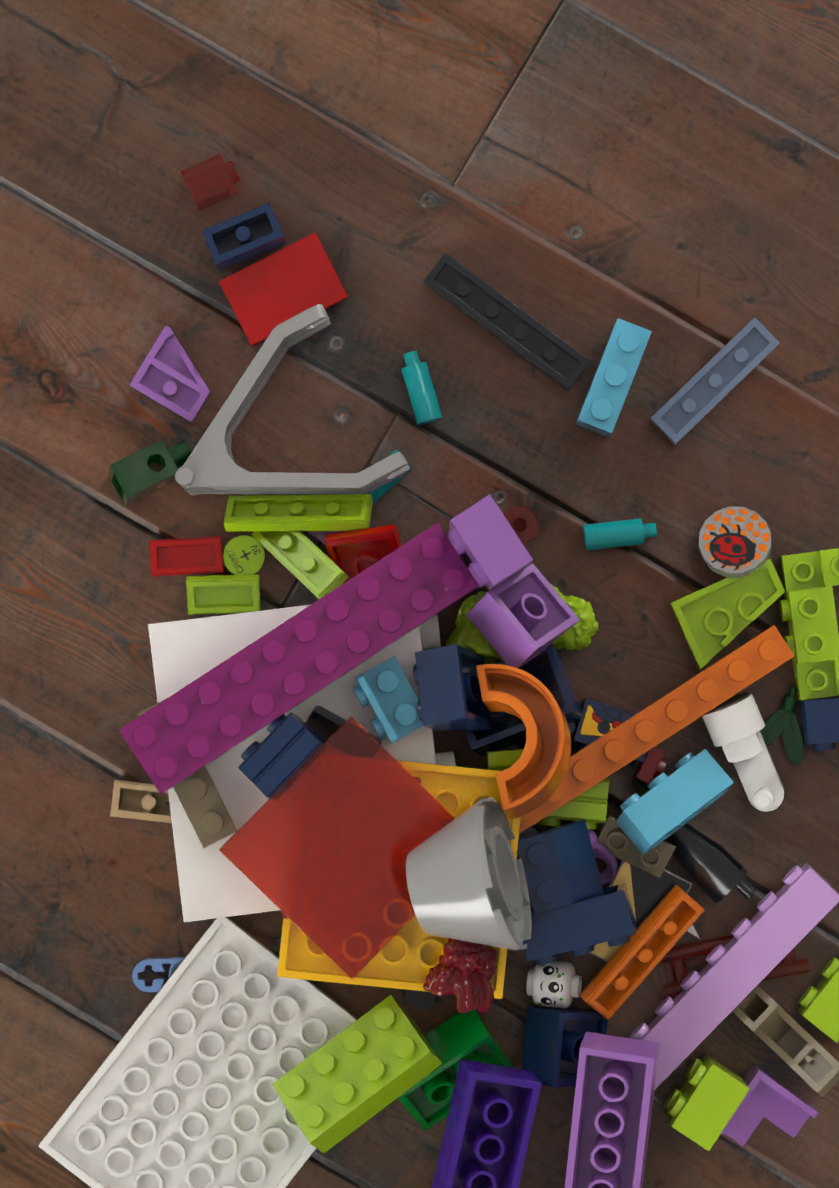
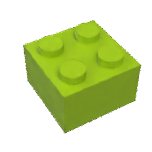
M704 1053L700 1060L694 1058L684 1074L688 1079L680 1090L675 1088L671 1092L664 1107L667 1108L665 1116L671 1127L707 1151H710L750 1088L740 1076Z

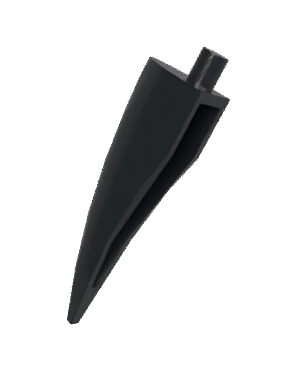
M636 778L631 781L640 797L649 791ZM686 823L664 840L676 846L673 855L698 886L716 904L734 888L746 899H749L757 890L745 878L748 870L721 844L710 839L690 824Z

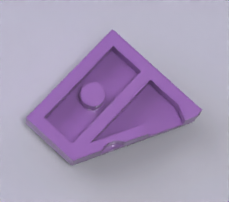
M165 326L131 381L130 386L193 424L211 395V391L171 328Z

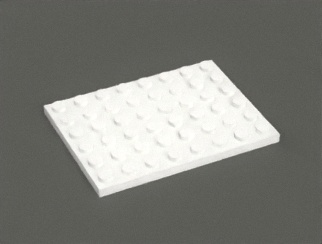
M228 917L216 918L38 1147L91 1188H286L316 1148L309 1143L272 1084L358 1020V1018L309 980L277 977L279 957Z

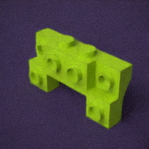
M839 548L779 556L782 584L785 590L784 600L779 601V609L782 622L787 621L789 636H784V640L794 654L792 661L797 698H799L798 700H809L839 696V633L832 587L839 585Z

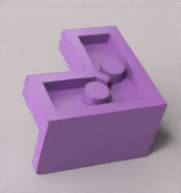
M753 1063L743 1078L750 1090L721 1134H726L743 1147L765 1117L794 1138L809 1116L815 1119L819 1112L810 1103Z

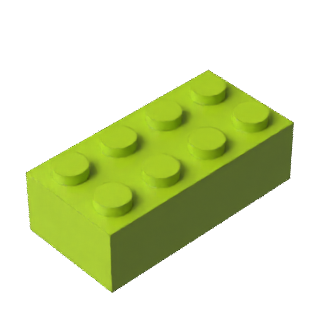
M389 995L274 1082L272 1086L309 1143L322 1153H326L443 1063L404 1006L392 995Z

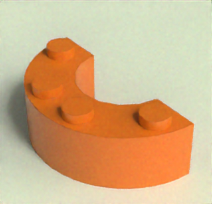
M477 665L476 669L482 701L490 712H506L517 716L526 727V745L521 757L510 768L496 773L502 808L511 820L537 809L559 787L570 761V731L566 718L555 698L547 687L533 675L508 665Z

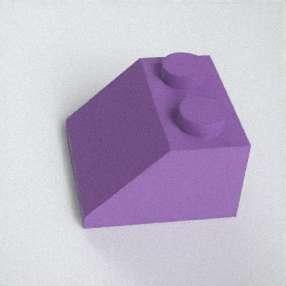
M533 563L487 592L467 614V617L508 666L518 669L538 656L580 620Z

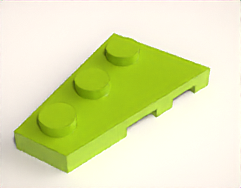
M770 558L759 570L757 568L755 571L750 572L748 576L725 578L669 603L698 669L701 670L742 630L783 595L785 590Z

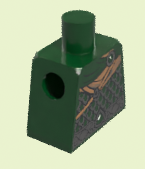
M161 440L111 464L108 477L126 508L176 481V471L184 465L192 452L185 441L167 449ZM157 463L162 467V470L159 472L152 471L148 465Z

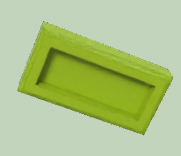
M260 574L187 576L188 615L261 611Z

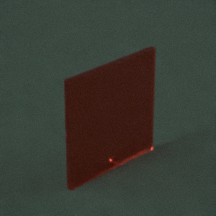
M350 716L324 742V745L308 759L298 772L271 799H268L219 850L282 911V916L285 919L290 918L353 979L415 916L406 878V859L408 853L455 818L421 785L419 777H413Z

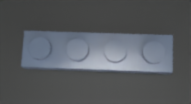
M754 317L669 399L650 420L675 445L772 352L780 342Z

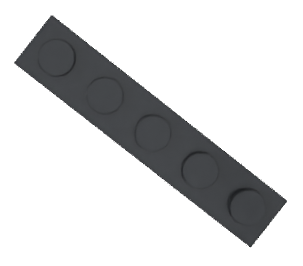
M447 253L443 254L423 281V284L567 391L570 390L590 363L588 358Z

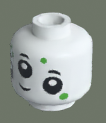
M557 960L543 965L536 964L535 967L529 968L526 988L527 995L532 996L534 1003L538 1006L567 1009L572 1003L573 997H580L582 976L576 975L574 965L568 961Z

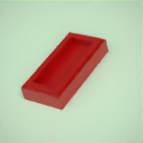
M222 536L149 540L151 577L224 573Z

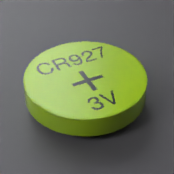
M248 535L234 537L225 546L223 552L224 564L234 575L256 574L265 562L264 548L254 537Z

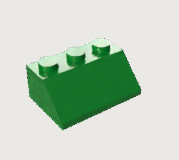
M475 1009L464 1014L457 1012L450 1019L424 1034V1037L443 1064L403 1093L398 1099L424 1131H427L448 1117L460 1059L513 1068L514 1066Z

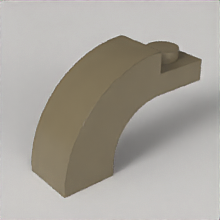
M758 985L732 1011L821 1097L839 1081V1062Z

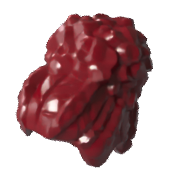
M448 938V943L443 948V955L439 957V964L429 970L423 988L425 991H429L439 997L454 994L456 996V1008L462 1014L474 1009L481 1013H486L494 999V988L491 986L492 983L490 981L497 967L496 956L498 952L492 946Z

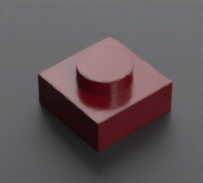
M655 746L647 751L644 762L640 761L633 776L650 784L652 778L662 774L666 766L667 760L662 758L665 750Z

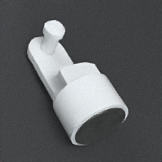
M752 693L734 695L704 714L702 718L714 746H722L728 762L734 764L751 805L760 811H773L781 805L785 792L760 732L765 727V723Z

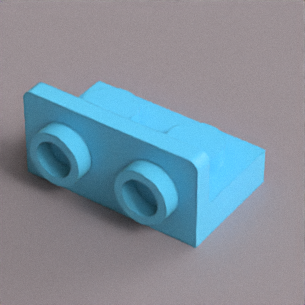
M395 656L355 677L358 685L353 687V690L363 707L370 704L376 715V718L371 720V723L381 740L388 737L390 743L393 744L398 739L423 726V722L419 719L417 712L419 699Z

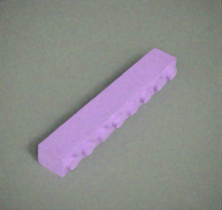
M807 862L802 868L798 865L794 866L782 880L785 885L776 894L772 891L769 892L758 903L757 908L760 911L750 921L744 918L736 925L731 932L734 937L725 947L719 944L708 954L705 959L708 964L699 973L696 970L692 971L682 981L680 987L683 990L674 999L668 996L659 1004L654 1011L657 1016L648 1026L643 1022L632 1032L629 1037L631 1039L660 1043L654 1090L839 902V893Z

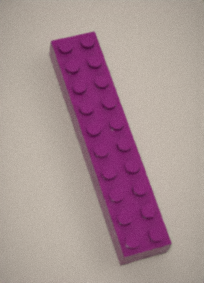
M436 523L119 729V732L162 795L272 723L281 715L286 714L475 590L479 585L439 524Z

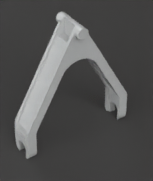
M322 304L315 305L277 325L271 331L184 465L176 471V481L188 494L193 496L199 494H368L410 470L409 464L401 451L386 457L359 473L249 472L235 463L231 451L232 436L288 349L331 324L330 318Z

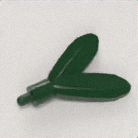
M791 686L789 694H784L781 709L764 722L765 727L760 732L767 748L782 734L783 745L788 759L794 765H799L804 755V744L794 713L799 699L795 697L797 687Z

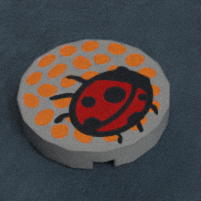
M726 507L715 511L705 520L699 532V551L713 572L727 578H742L750 575V572L755 571L757 568L759 570L766 563L771 553V532L767 522L757 512L745 507Z

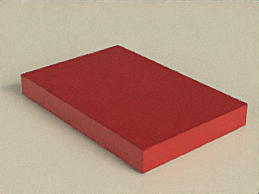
M316 233L218 281L252 347L265 341L277 325L318 304H322L324 309L327 310L348 299V295Z

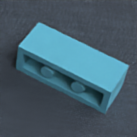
M617 319L577 418L576 425L610 437L652 331L625 320Z
M706 749L696 756L692 752L688 753L675 764L677 770L670 776H667L665 773L660 774L647 786L650 791L642 797L636 793L620 806L622 813L616 823L643 856L722 797L734 783Z

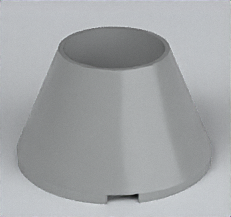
M492 797L481 799L408 853L406 859L407 885L414 913L426 934L517 951L527 948V944H523V940L531 939L532 920L529 892L522 859L515 860L508 841L515 839L512 828L502 807Z

